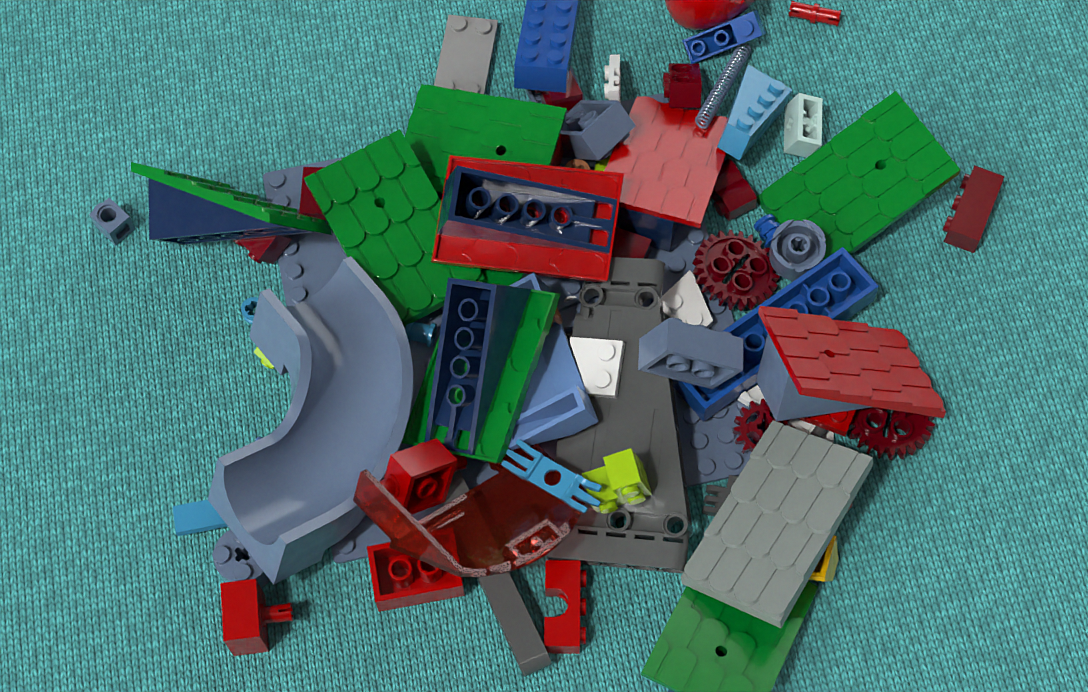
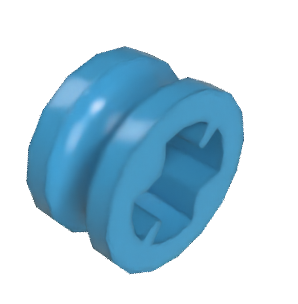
M257 297L246 299L241 306L243 317L249 324H252L254 315H251L249 311H252L253 307L257 306Z

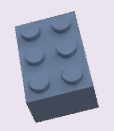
M581 100L566 114L560 133V140L564 150L562 158L601 161L611 154V149L617 143L625 141L630 136L629 132L636 125L618 100Z
M668 318L639 338L638 370L714 389L743 371V338L732 336L731 333L725 331L717 332L710 330L704 325L684 323L679 318Z

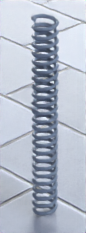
M740 44L733 52L695 118V122L699 127L704 129L709 127L723 99L751 53L749 45Z

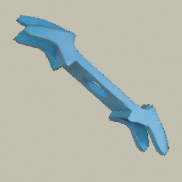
M520 439L516 441V445L534 458L533 461L512 450H507L506 454L525 468L526 471L515 467L505 460L501 464L503 467L521 479L533 483L562 500L571 508L582 513L588 511V508L571 499L572 496L596 507H599L601 504L599 500L579 488L581 484L586 489L600 492L602 489L601 485L571 472L545 457L542 453L534 450ZM553 470L560 472L561 480L558 484L550 486L545 483V476L548 472Z

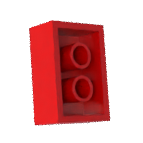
M453 531L367 546L375 603L379 612L465 596Z

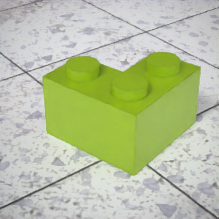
M632 448L603 457L605 466L582 473L585 479L602 486L600 492L586 489L587 494L601 502L599 507L591 505L597 513L607 514L614 512L618 509L617 506L629 503V505L639 504L646 500L645 497L652 495L643 462Z

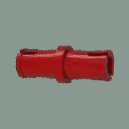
M793 0L789 9L791 10L789 11V17L810 20V23L813 24L820 22L837 27L842 10L820 7V4L817 3L809 5Z

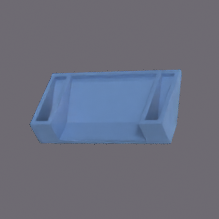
M535 273L509 285L550 292L548 286ZM554 322L550 328L549 335L545 337L537 368L532 374L519 420H516L509 444L511 450L520 448L516 445L518 439L530 446L574 435L598 422L562 324L559 325Z

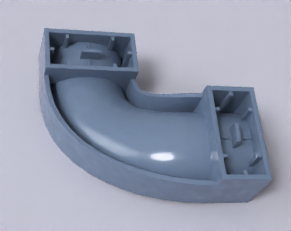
M351 256L342 259L335 275L320 291L299 304L285 307L270 288L260 292L249 337L280 375L289 373L291 382L290 408L281 424L271 434L217 459L208 501L273 585L321 561L326 549L342 540L363 520L374 505V503L368 502L364 495L365 486L384 480L390 454L399 450L410 415L413 394V365L405 328L389 299Z

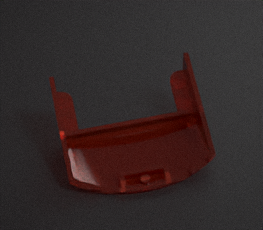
M538 444L530 445L534 450L556 462ZM521 448L512 450L531 461L534 459ZM507 454L503 458L502 462L505 460L510 464L514 465L515 467L523 471H526L525 468H523L521 465H519L517 462L511 459ZM489 461L487 462L490 468L498 471V474L419 521L367 469L360 472L353 501L390 538L389 548L459 577H482L502 574L537 561L566 539L582 512L571 508L552 494L513 474L503 467L502 463ZM555 470L548 472L545 476V483L550 486L558 484L561 480L560 472ZM579 485V488L587 493V491L581 485ZM575 496L571 497V499L584 506L585 502L578 500Z

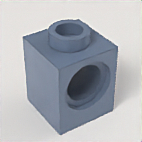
M110 198L96 205L89 214L95 227L115 246L135 230L130 216ZM115 218L113 221L107 222L109 219Z

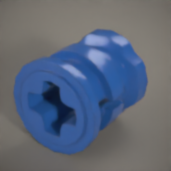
M773 214L763 216L754 224V229L760 232L759 236L762 241H766L765 248H770L773 234L780 226L779 222H775L776 218Z

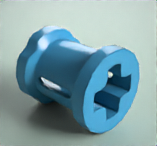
M413 322L406 325L405 331L408 341L426 343L427 347H432L437 334V324L427 325Z

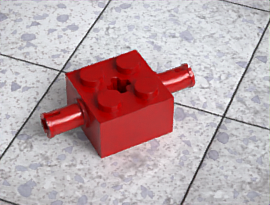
M437 438L419 443L402 451H396L390 454L384 480L366 485L364 495L370 503L381 499L400 520L444 503L454 472L465 469L467 459L465 456L452 454Z

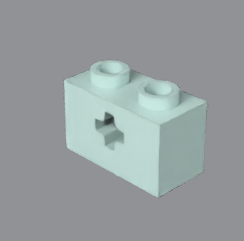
M798 93L785 106L784 153L807 158L822 146L823 98Z

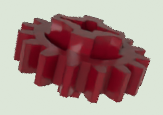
M761 399L759 406L754 401H750L749 410L742 407L740 409L741 416H736L734 423L739 426L734 427L732 433L739 435L735 440V444L743 443V454L748 451L752 452L756 446L749 438L758 443L763 436V431L759 429L762 421L765 430H767L772 420H774L770 416H773L769 406L766 405L765 399ZM757 414V418L754 422H749L748 424H746V421L751 416ZM792 419L777 422L782 423L786 426L788 425V423L791 422Z

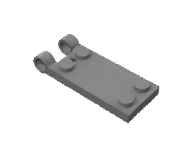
M448 14L434 86L485 95L498 30V20Z

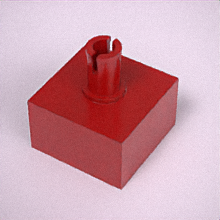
M256 579L220 583L223 641L233 656L269 652L267 624L293 621V615L291 614L293 613L292 603L266 606L265 594Z

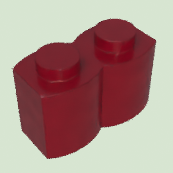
M730 159L724 161L711 198L715 201L714 207L720 216L724 215L730 221L756 208L757 197L748 182L743 179L736 165Z

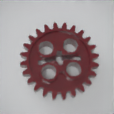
M729 229L726 236L721 230L717 236L710 234L707 240L704 239L700 247H698L695 253L696 257L692 262L696 266L693 274L699 275L696 284H704L701 292L709 291L711 293L709 300L717 297L719 299V306L727 302L729 310H732L734 305H737L740 311H743L746 305L750 310H753L756 304L759 306L769 299L778 286L776 282L780 276L776 274L770 263L769 256H767L770 248L762 249L760 247L762 244L761 240L754 243L752 242L753 235H749L746 239L742 231L737 236L734 235L732 229ZM745 256H748L749 258L736 271L727 284H723L722 282L727 279L730 272H733Z
M877 407L856 409L849 430H853L849 438H859L858 448L864 445L868 446L866 452L868 455L873 450H876L878 459L882 457L883 453H887L889 460L893 459L895 453L898 454L900 459H904L906 451L913 456L917 450L916 447L922 449L925 441H929L932 435L930 432L935 427V424L931 422L935 417L892 410L887 437H883L882 432L887 419L888 409ZM867 422H874L878 427H870ZM894 429L903 430L906 435L897 434Z

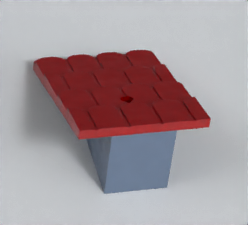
M759 307L758 314L768 335L756 382L776 422L869 407L944 418L946 410L943 407L941 397L933 390L930 378L922 371L917 356L911 352L907 339L898 330L869 327L867 323L832 320L828 316L798 313L795 309Z

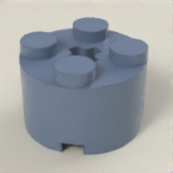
M793 219L782 223L773 234L769 250V260L773 269L783 278L793 282L823 261L826 252V239L823 231L815 223L804 219L803 221H794Z
M231 530L220 537L215 545L212 557L215 567L224 582L256 579L261 588L270 582V579Z

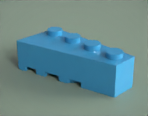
M747 65L737 88L717 148L741 160L782 113L792 89L785 86L781 81L775 80L754 67Z

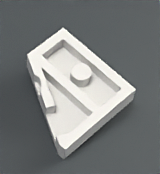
M570 337V344L588 395L617 399L625 343L618 340Z

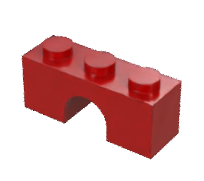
M546 560L545 597H559L568 606L567 610L560 616L545 617L544 646L548 653L580 654V645H586V627H580V616H586V598H580V588H586V570H580L581 560Z

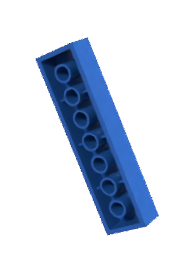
M842 247L723 330L731 333L732 336L743 338V371L714 389L674 379L673 387L704 422L738 398L741 393L748 391L757 384L756 379L768 335L758 314L760 306L795 309L798 313L828 316L832 320L846 321L874 301L879 285Z

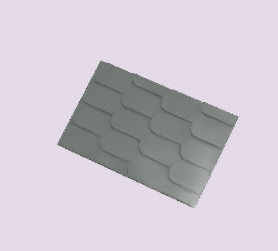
M772 420L750 454V459L732 485L730 494L704 532V538L685 565L684 572L681 575L682 584L776 627L782 628L845 514L852 507L854 498L873 466V457L863 453L860 454L858 451L839 444H833L831 441L812 434L809 435L804 431Z

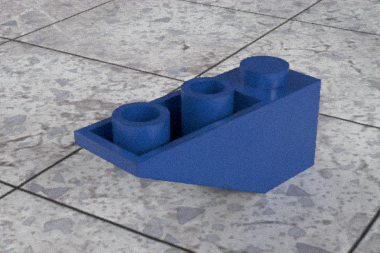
M756 9L682 41L691 64L762 36L766 32Z

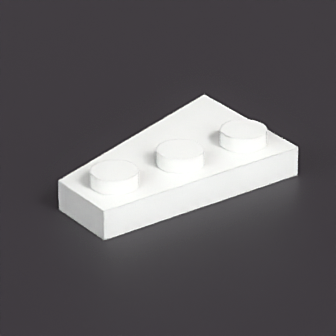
M620 54L610 55L609 65H605V81H609V83L604 84L605 99L618 100L621 104Z

